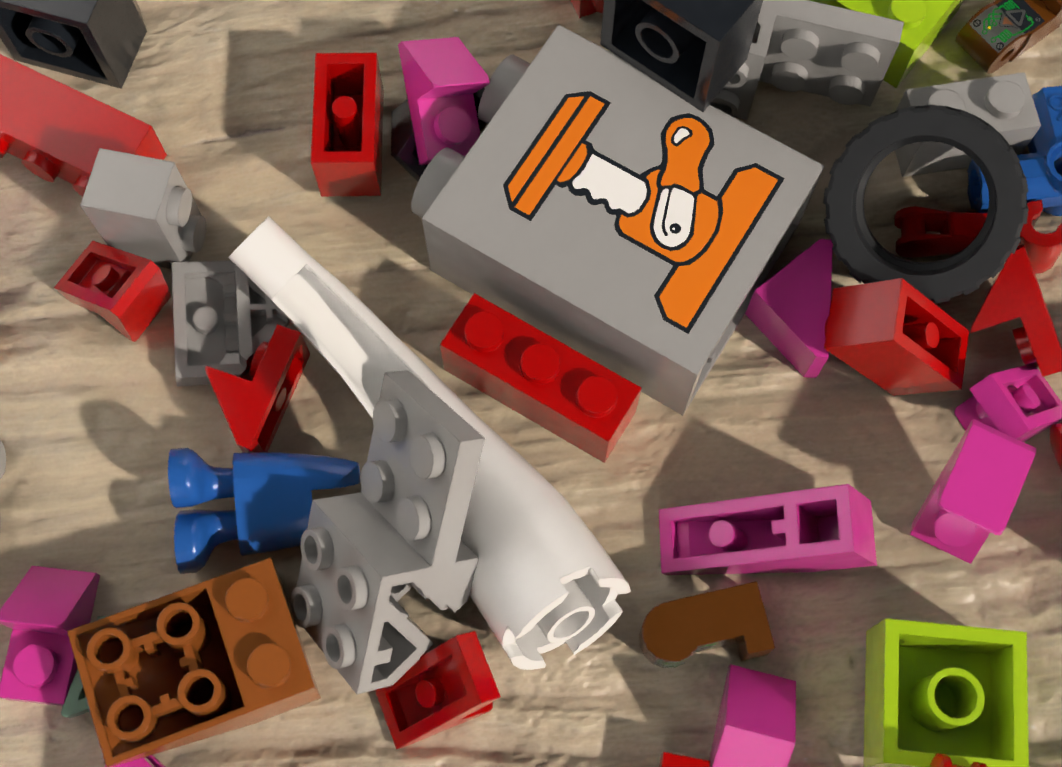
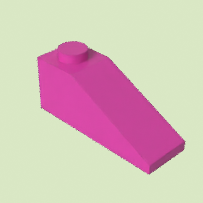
M849 484L658 509L661 573L664 575L806 573L877 566L871 500Z

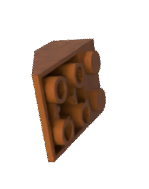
M271 557L67 631L106 767H114L246 727L321 699L282 582Z

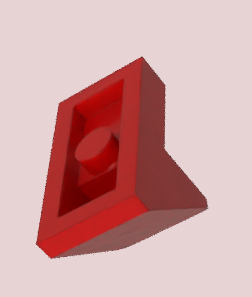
M93 240L54 287L71 303L101 315L133 342L139 339L171 297V292L163 274L153 261Z
M1022 244L1004 262V268L998 273L970 327L969 333L1021 317L1023 326L1012 330L1024 365L1037 362L1042 377L1062 371V346L1025 245Z
M277 324L270 342L263 341L254 354L250 368V375L253 377L252 381L210 366H205V371L231 432L242 452H268L311 355L302 333Z
M475 631L452 637L421 656L394 685L375 690L396 749L406 747L481 716L492 710L493 701L501 698Z

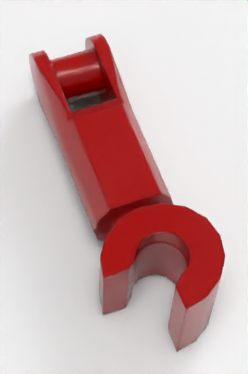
M1036 200L1027 203L1029 208L1027 223L1023 224L1019 245H1025L1035 274H1039L1051 269L1062 253V223L1052 233L1045 234L1036 231L1033 227L1043 211L1042 200ZM918 206L903 208L894 215L895 226L901 229V238L896 241V253L906 258L955 255L965 249L977 237L985 223L987 213L949 212ZM926 231H940V234H926Z

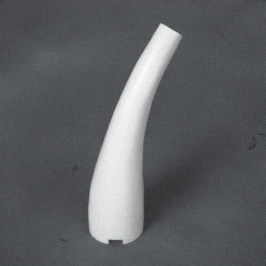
M268 216L228 258L278 306L344 380L370 417L373 419L374 407L379 402L384 373L409 370L485 438L461 541L478 557L469 595L512 664L523 670L545 668L546 663L540 654L567 643L575 655L592 644L623 613V610L615 600L617 595L631 592L628 582L596 537L568 501L532 465L483 422L357 296L312 258Z

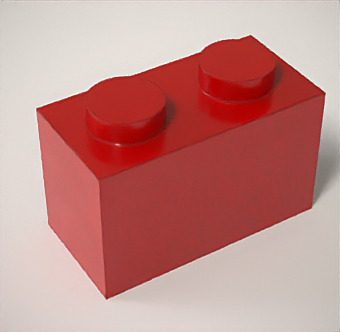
M377 52L315 53L311 166L321 197L381 196L384 88Z
M903 278L833 289L830 312L824 328L825 350L893 396L962 390L969 330Z

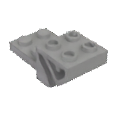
M763 0L747 60L710 105L732 117L747 120L758 82L761 81L773 84L776 88L784 91H805L830 97L833 101L844 105L861 104L871 107L900 43L904 22L809 0Z
M409 370L384 373L379 402H377L373 411L374 427L367 462L361 471V492L312 500L308 527L303 532L301 538L302 560L297 587L292 590L290 598L291 611L295 622L306 630L324 653L329 665L338 670L356 694L394 685L434 644L397 601L414 587L425 600L429 598L440 610L451 608L456 612L468 601L478 562V557L461 541V536L485 438Z

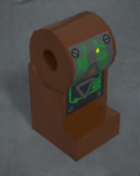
M996 0L980 9L960 30L955 41L986 73L991 74L1008 61L1012 62L1061 25L1062 0Z
M757 581L659 604L653 607L646 615L639 633V645L644 656L652 664L662 668L678 667L686 663L696 652L733 644L737 645L741 662L767 656L775 649Z

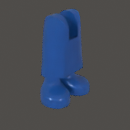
M171 449L168 458V484L172 505L175 508L192 507L223 498H234L235 510L194 509L179 511L174 524V549L179 573L198 572L206 565L216 546L231 540H238L241 556L301 546L302 534L307 529L309 522L312 490L335 489L359 484L361 482L359 463L348 459L323 455L240 452L233 455V468H220L208 465L192 449Z

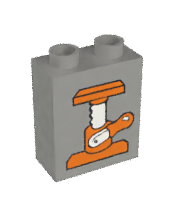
M558 24L531 64L513 54L506 57L500 63L489 80L490 84L486 86L478 108L479 120L488 125L466 156L448 147L442 149L434 156L415 188L411 202V211L422 218L430 270L472 295L476 293L640 386L642 393L683 416L745 315L754 290L765 282L799 226L825 166L711 105L704 112H701L617 55Z

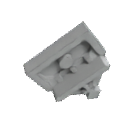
M231 260L171 262L175 376L177 386L211 384L205 371V366H210L243 378L250 371L252 359L258 346L263 341L270 342L277 324L287 327L291 321Z

